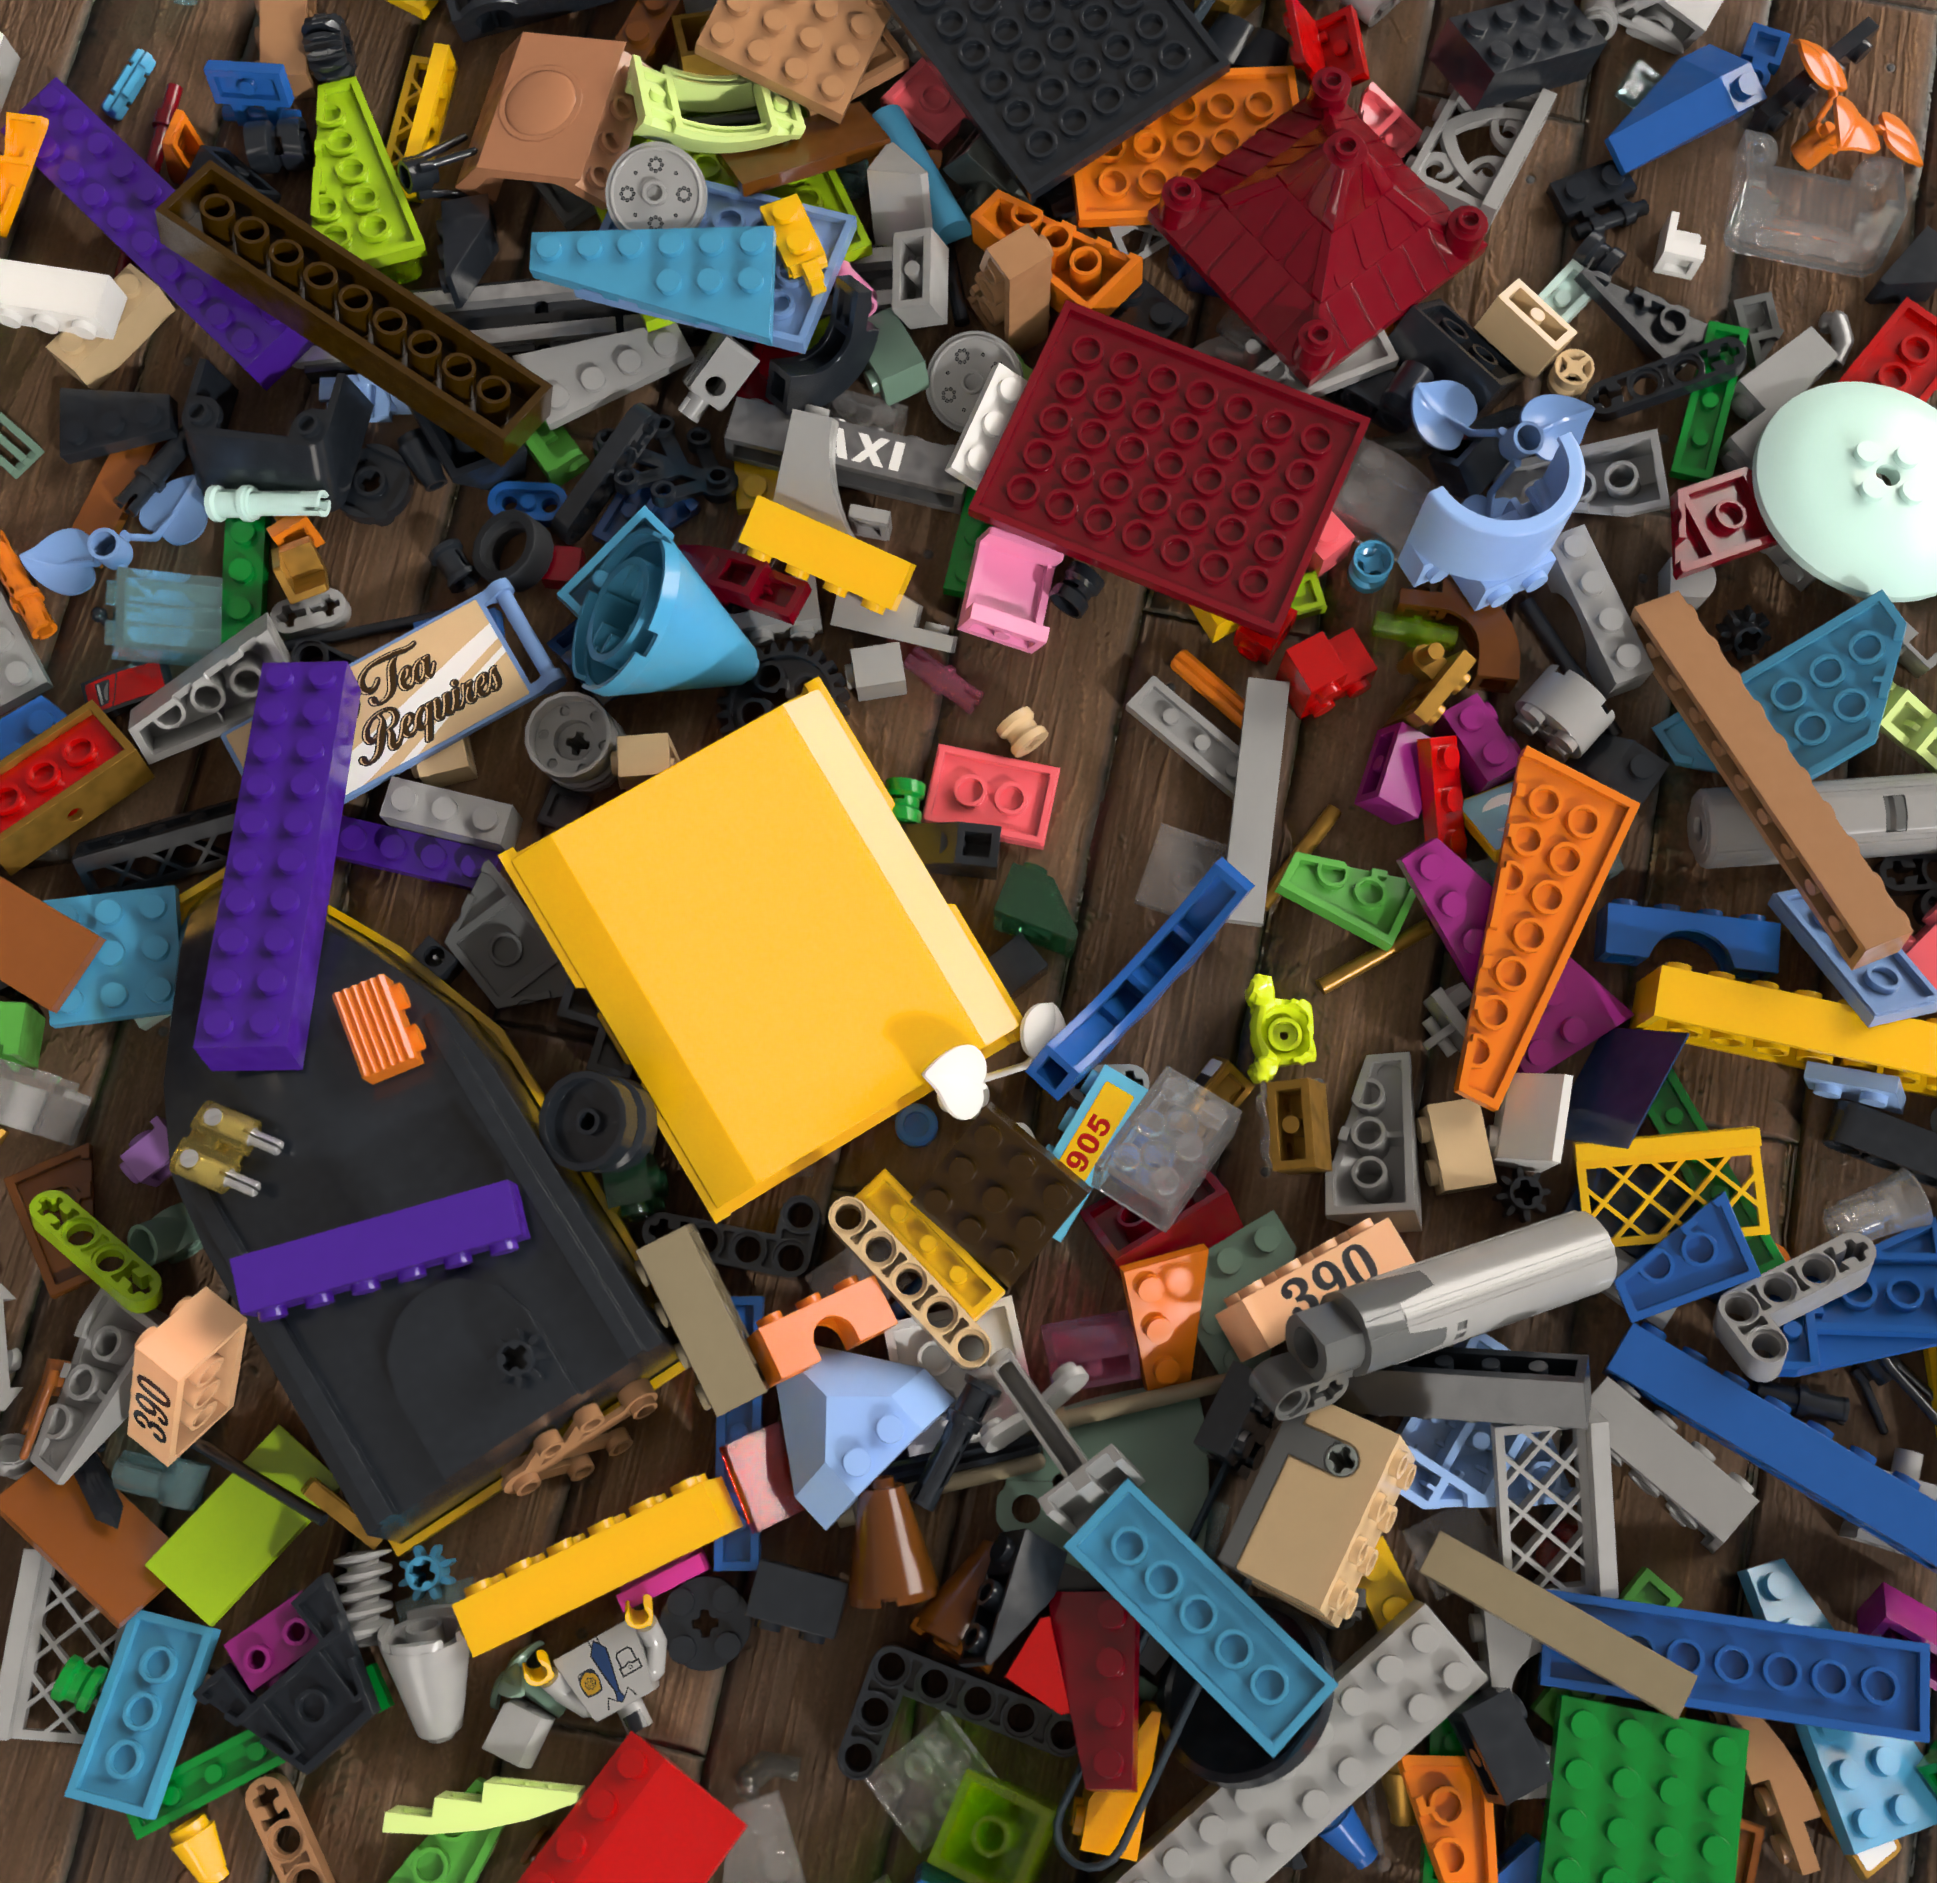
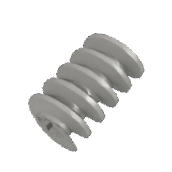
M391 1548L347 1552V1554L333 1560V1565L347 1569V1573L334 1578L335 1585L347 1588V1592L339 1596L343 1606H347V1611L345 1612L358 1647L378 1646V1630L385 1622L390 1620L381 1617L380 1614L393 1608V1602L380 1598V1595L393 1589V1583L382 1580L379 1576L393 1570V1565L379 1560V1557L392 1552Z

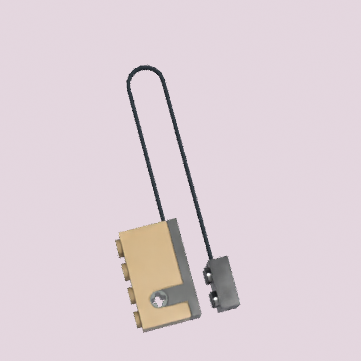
M1234 1360L1193 1442L1203 1453L1207 1454V1458L1216 1467L1221 1468L1188 1535L1194 1543L1228 1473L1247 1481L1251 1470L1256 1471L1263 1461L1266 1451L1264 1443L1270 1430H1276L1281 1423V1420L1276 1418L1250 1387L1249 1378L1254 1369ZM1333 1404L1283 1421L1218 1560L1225 1567L1231 1569V1572L1238 1579L1242 1580L1239 1587L1245 1593H1247L1249 1586L1252 1585L1338 1629L1342 1619L1348 1620L1356 1608L1359 1595L1355 1591L1362 1575L1369 1576L1376 1564L1378 1550L1375 1549L1381 1533H1388L1395 1522L1398 1508L1394 1505L1401 1490L1407 1491L1415 1478L1417 1465L1413 1464L1415 1457L1400 1434ZM1144 1628L1140 1635L1139 1658L1150 1637V1634ZM1196 1680L1118 1845L1110 1856L1095 1863H1084L1076 1860L1067 1851L1062 1840L1061 1825L1083 1776L1079 1761L1056 1809L1052 1823L1053 1841L1060 1856L1072 1867L1087 1872L1101 1871L1116 1863L1126 1850L1201 1691L1202 1686Z

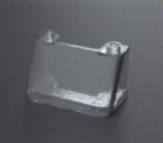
M1745 129L1737 150L1723 230L1725 246L1730 251L1738 254L1852 277H1866L1878 271L1908 213L1902 160L1883 156L1867 158L1857 166L1850 181L1774 166L1778 156L1776 140L1766 133Z

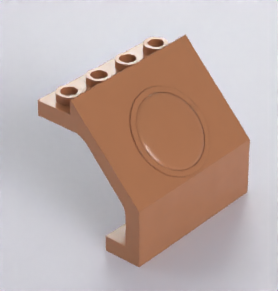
M522 32L500 55L469 148H477L478 152L475 156L464 159L455 188L469 196L488 193L491 205H493L497 200L504 179L552 183L565 188L602 210L607 208L605 188L609 172L617 159L628 150L638 120L633 95L624 93L632 58L631 54L624 51L626 42ZM642 62L643 66L653 69L652 67Z

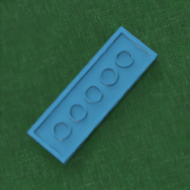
M1127 1478L1063 1546L1272 1758L1279 1753L1339 1686L1308 1653L1130 1479Z

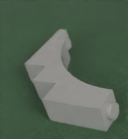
M806 404L804 411L792 409L773 501L855 538L844 513L837 484L836 441L839 422L829 417L830 410L823 407ZM848 591L845 598L836 595L830 625L955 653L958 637L948 635L950 627L926 621L924 629L919 628L923 606L905 594L897 611L886 608L883 615L861 606L863 597Z

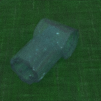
M123 1450L122 1455L115 1462L111 1478L113 1479L115 1489L158 1499L157 1503L164 1506L196 1511L202 1500L211 1465L177 1458L167 1467L153 1455Z

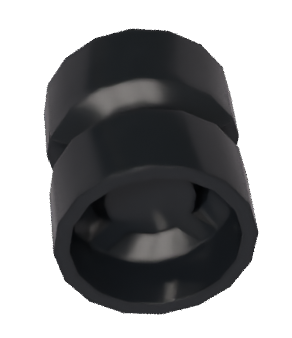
M303 117L280 118L276 125H273L269 120L247 121L244 124L243 135L247 158L251 169L257 175L279 173L282 166L289 172L305 171L313 168L312 141L308 126Z

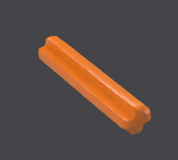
M1182 649L1171 661V669L1241 729L1245 700L1188 650Z

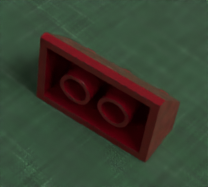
M1189 1146L1164 1160V1164L1158 1171H1152L1149 1174V1182L1142 1190L1133 1189L1125 1184L1079 1212L1081 1219L1121 1282L1122 1277L1119 1266L1203 1243L1208 1248H1211L1244 1227L1228 1191Z

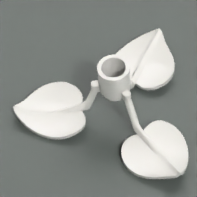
M1054 1002L1038 1003L1025 1013L1020 1025L1021 1045L1024 1052L1029 1056L1024 1062L986 1074V1060L981 1051L973 1045H959L941 1054L921 1075L936 1091L938 1104L944 1112H949L959 1120H975L980 1114L981 1108L985 1107L989 1101V1088L985 1082L1027 1070L1043 1047L1066 1027L1065 1020ZM1016 1122L1036 1140L1032 1130L1026 1124Z

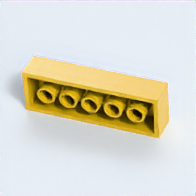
M706 1473L697 1477H690L670 1487L673 1496L668 1499L665 1493L645 1499L628 1508L631 1513L629 1518L626 1517L625 1513L609 1517L587 1528L590 1535L588 1538H586L585 1533H581L546 1548L548 1558H546L544 1552L532 1558L528 1557L505 1568L507 1578L504 1572L463 1589L466 1598L452 1604V1608L472 1657L474 1658L743 1527V1523L722 1476L709 1480Z

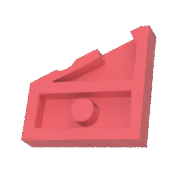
M1373 81L1362 93L1358 117L1380 137L1383 143L1387 144L1403 159L1417 145L1423 130Z

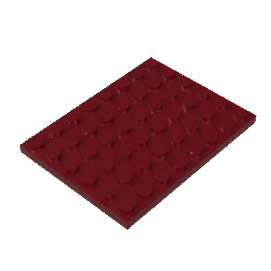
M1066 300L968 508V516L1277 640L1371 418Z

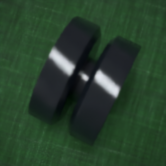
M595 1071L572 1072L558 1080L545 1096L539 1114V1135L546 1152L560 1166L580 1172L612 1174L628 1171L640 1164L652 1149L657 1133V1110L650 1094L637 1081L623 1076Z

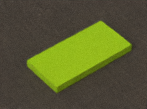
M278 1425L243 1461L246 1465L320 1510L322 1509L303 1495L300 1490L311 1477H316L336 1494L341 1490L331 1471L281 1425ZM232 1473L149 1559L145 1566L205 1623L213 1627L311 1521Z

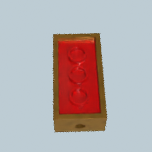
M93 699L0 760V864L10 876L155 778L137 749Z

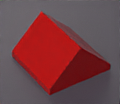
M1050 1615L1039 1619L1005 1677L1058 1714L1065 1715L1070 1713Z

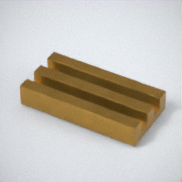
M311 1477L300 1489L303 1495L371 1549L375 1550L383 1540L367 1536L350 1504L316 1477Z

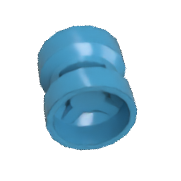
M1378 540L1365 541L1356 548L1347 570V579L1356 591L1364 594L1374 593L1385 585L1394 564V554L1391 548Z

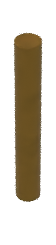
M1328 804L1269 881L1265 911H1269L1280 896V894L1274 891L1294 853L1301 852L1310 855L1313 853L1342 815L1338 808Z
M1424 919L1399 933L1388 952L1376 946L1316 980L1318 989L1325 995L1433 934L1431 925Z

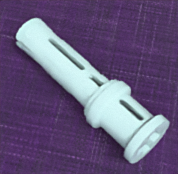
M211 485L205 492L204 507L208 518L214 522H223L227 518H240L244 522H254L260 516L326 517L330 513L331 501L320 500V498H327L329 496L325 490L259 491L251 485H242L238 489H225L220 485Z

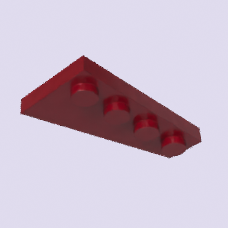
M1108 1591L1056 1592L1054 1598L1048 1604L1085 1789L1090 1792L1137 1793L1140 1623Z

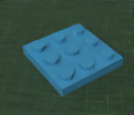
M175 885L43 900L46 904L106 939L58 1013L49 1010L50 1026L56 1029L171 1014L182 926L179 889Z

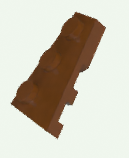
M88 1142L3 1179L48 1293L54 1299L94 1281L35 1230L31 1222L29 1205L37 1194L48 1190H58L71 1197L95 1218L93 1146ZM49 1209L43 1211L44 1215L52 1213L60 1220V1226L64 1223L61 1220L60 1210L52 1212ZM78 1231L72 1234L68 1241L73 1245H85L93 1239L94 1235L88 1231Z

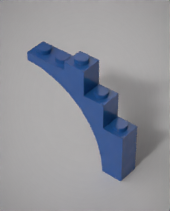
M1223 857L1216 861L1147 944L1084 1010L1043 1047L1025 1072L1057 1101L1060 1100L1109 1055L1125 1033L1143 1018L1170 985L1198 960L1214 940L1216 933L1255 885Z

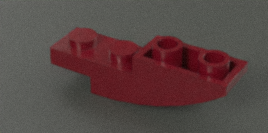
M676 545L724 607L728 608L730 603L794 625L812 591L808 582L772 570L767 561L762 562L743 553L712 546Z

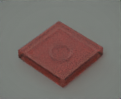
M782 1419L719 1447L752 1534L805 1510L794 1496Z

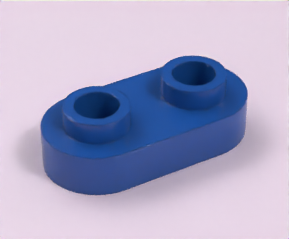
M505 481L491 489L487 503L493 516L501 511H506L505 507L509 503H517L516 510L527 513L544 527H551L555 514L568 496L563 488L553 483ZM552 504L557 505L555 511L550 513L545 512V508L547 506Z

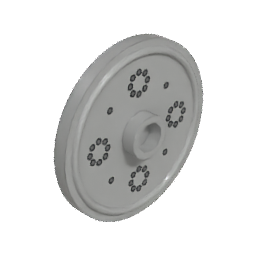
M646 142L630 148L617 159L607 178L605 188L606 205L612 221L619 230L698 228L707 207V186L701 169L687 152L669 143Z
M966 331L949 338L934 353L927 369L930 385L926 389V394L933 412L946 426L963 432L988 375L996 364L1001 363L1024 378L1020 360L1008 343L988 332Z

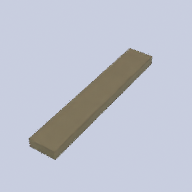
M1438 1531L1418 1573L1674 1720L1679 1719L1698 1678L1697 1675L1443 1531Z

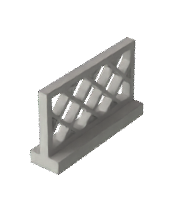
M1592 1406L1590 1408L1588 1428L1572 1429L1573 1443L1561 1457L1546 1445L1547 1441L1557 1430H1562L1560 1428L1491 1423L1499 1563L1516 1573L1524 1562L1527 1561L1540 1572L1533 1583L1543 1589L1585 1595L1596 1594L1599 1597L1613 1599L1619 1598L1609 1421ZM1534 1432H1541L1537 1437L1532 1434ZM1524 1434L1533 1442L1514 1461L1505 1453L1504 1436ZM1542 1448L1556 1462L1539 1481L1524 1468ZM1573 1459L1575 1468L1569 1464ZM1506 1462L1511 1465L1508 1471H1506ZM1566 1468L1575 1476L1576 1486L1562 1500L1549 1489V1486ZM1521 1473L1535 1487L1517 1505L1508 1497V1487ZM1545 1493L1559 1506L1541 1524L1527 1512ZM1576 1502H1577V1511H1575V1510L1572 1508V1507L1575 1505ZM1509 1506L1514 1509V1511L1510 1514V1516H1509ZM1567 1513H1570L1578 1520V1530L1565 1544L1551 1531ZM1524 1517L1538 1530L1522 1548H1519L1511 1541L1510 1532ZM1548 1537L1562 1549L1544 1568L1530 1555ZM1578 1547L1580 1550V1555L1575 1552V1550ZM1512 1550L1517 1553L1513 1559ZM1571 1556L1580 1563L1581 1581L1562 1583L1554 1575Z
M32 1546L23 1549L0 1671V1740L8 1741L12 1738L83 1744L87 1732H81L70 1717L78 1710L74 1706L66 1712L60 1702L50 1699L51 1690L56 1680L49 1686L45 1684L37 1673L38 1661L53 1649L63 1664L66 1665L70 1657L60 1643L81 1628L96 1648L84 1658L85 1664L100 1653L111 1667L126 1624L119 1630L117 1629V1633L102 1643L87 1623L100 1611L96 1608L83 1617L69 1599V1596L77 1589L72 1586L64 1592L54 1579L55 1568ZM52 1590L58 1598L49 1604ZM62 1602L77 1623L56 1639L45 1623L47 1613ZM44 1637L49 1645L45 1647L43 1650H41L42 1639ZM115 1641L112 1656L106 1647ZM35 1684L40 1693H38L35 1697L32 1698L33 1688ZM99 1695L93 1703L95 1706H97L98 1700L100 1698ZM44 1697L59 1716V1719L46 1729L26 1728L30 1707ZM63 1722L69 1731L54 1729Z

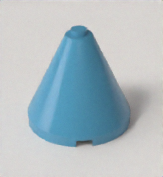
M644 528L631 533L614 548L600 567L608 572L609 575L599 594L588 590L575 627L572 644V669L574 677L585 681L582 688L600 696H619L738 686L751 680L756 675L759 668V659L757 658L755 647L669 537L652 529Z

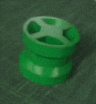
M76 1654L72 1655L59 1674L51 1691L50 1699L57 1702L63 1700L74 1703L76 1710L86 1713L101 1691L109 1669L101 1665L93 1668L85 1664L83 1657Z

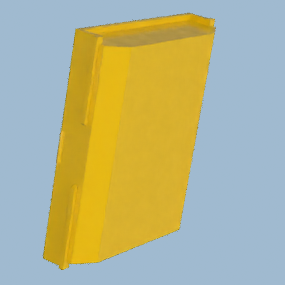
M819 676L805 683L800 695L519 852H516L514 847H511L497 855L575 988L587 990L599 1010L597 1014L599 1021L624 1063L627 1065L631 1064L641 1081V1086L650 1094L657 1110V1126L715 1224L730 1216L733 1211L934 1091V1088L921 1074L944 1052L959 1045H973L981 1051L986 1059L1006 1046L1020 1040L1022 1015L957 906L946 903L892 812L895 802Z

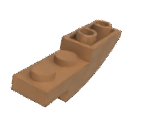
M1706 1710L1710 1722L1750 1730L1745 1782L1751 1785L1758 1784V1787L1754 1788L1755 1799L1763 1815L1769 1816L1775 1833L1771 1835L1770 1840L1774 1853L1780 1863L1785 1864L1786 1867L1802 1876L1820 1871L1804 1822L1821 1817V1814L1804 1776L1783 1742L1764 1719Z

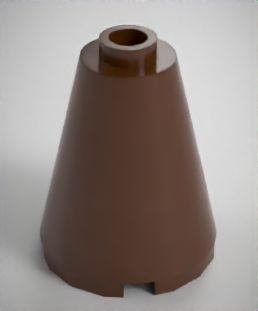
M893 1475L878 1476L858 1496L848 1587L850 1606L858 1609H881V1602L895 1601L897 1607L923 1602L937 1595L938 1580L904 1483L894 1482Z
M995 1537L993 1542L983 1540L937 1591V1595L931 1598L915 1615L909 1625L911 1630L926 1643H929L931 1637L934 1636L933 1642L942 1648L940 1652L956 1662H959L963 1649L962 1639L971 1624L977 1605L976 1595L978 1589L984 1582L989 1567L991 1547L998 1537ZM994 1662L991 1665L968 1668L979 1673L984 1671L986 1674H989Z

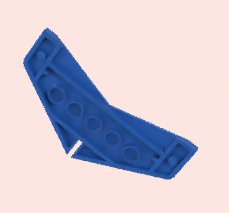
M1936 1216L1876 1244L1877 1256L1867 1281L1862 1286L1779 1327L1788 1341V1352L1778 1377H1799L1937 1346ZM1814 1276L1805 1277L1813 1283H1822ZM1770 1295L1769 1297L1774 1302H1784L1779 1296Z

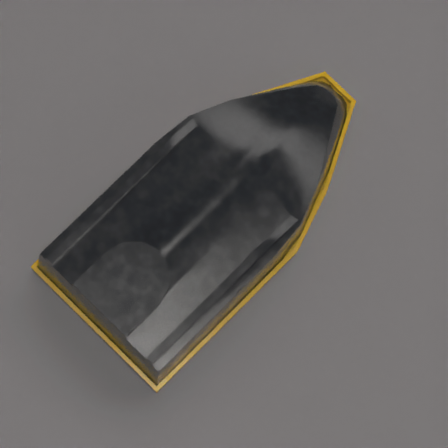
M226 867L179 895L182 926L163 1086L171 1175L201 1244L238 1310L240 1311L230 1258L507 1179L516 1183L519 1188L531 1239L518 1242L519 1249L514 1252L491 1256L489 1250L472 1255L473 1263L462 1267L445 1269L444 1263L426 1268L427 1276L402 1283L398 1282V1277L381 1281V1289L358 1296H352L351 1290L335 1294L334 1303L318 1308L306 1309L305 1303L287 1308L288 1316L273 1321L259 1322L258 1317L243 1315L248 1319L246 1324L367 1536L388 1540L397 1557H401L413 1550L414 1546L422 1544L503 1490L501 1486L503 1480L501 1470L513 1459L529 1454L534 1447L533 1441L545 1431L557 1429L561 1437H563L573 1422L574 1413L581 1407L596 1403L603 1416H606L621 1406L617 1395L629 1383L637 1379L647 1378L656 1390L685 1371L686 1369L682 1365L674 1347V1344L678 1343L679 1339L672 1325L665 1328L654 1307V1303L659 1301L653 1285L650 1284L645 1287L634 1266V1262L639 1260L636 1250L640 1248L594 1173L574 1171L560 1166L546 1152L539 1135V1114L545 1094L506 1031L401 946L328 904L303 1070L211 1071L193 1048L225 874ZM379 974H384L394 981L395 984L400 982L405 988L411 1004L410 1008L405 1009L410 1025L416 1023L426 1043V1049L421 1050L424 1064L372 1085L362 1079L332 994L350 988L352 985H358L360 982L367 981L369 978H374ZM217 1108L222 1113L257 1127L258 1131L282 1140L284 1147L280 1149L281 1153L275 1156L252 1145L246 1146L202 1127V1118L208 1109ZM186 1149H193L201 1155L234 1168L237 1173L260 1182V1191L257 1190L258 1194L255 1197H251L231 1187H222L178 1168L180 1155ZM514 1328L523 1330L524 1341L526 1342L535 1334L541 1335L543 1338L537 1347L541 1352L551 1354L552 1357L542 1361L539 1369L543 1372L545 1378L542 1380L532 1376L526 1377L527 1385L525 1389L516 1388L515 1377L513 1376L504 1384L498 1383L496 1379L502 1371L498 1365L487 1363L488 1359L497 1357L499 1347L495 1344L494 1340L496 1338L506 1341L513 1340L512 1333ZM514 1350L512 1356L515 1357L516 1362L513 1367H526L527 1362L523 1356L527 1350Z

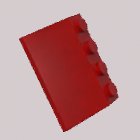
M631 1731L517 1883H707L749 1825L647 1740Z

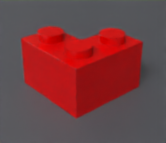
M1352 627L1329 640L1324 632L1321 631L1286 649L1275 679L1276 681L1290 682L1288 701L1299 719L1310 714L1316 718L1334 708L1336 705L1335 701L1348 695L1350 699H1353L1369 690L1372 686L1370 683L1378 668Z

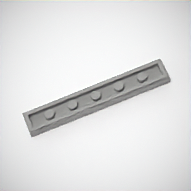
M1248 677L1226 861L1255 886L1225 923L1262 927L1290 682Z

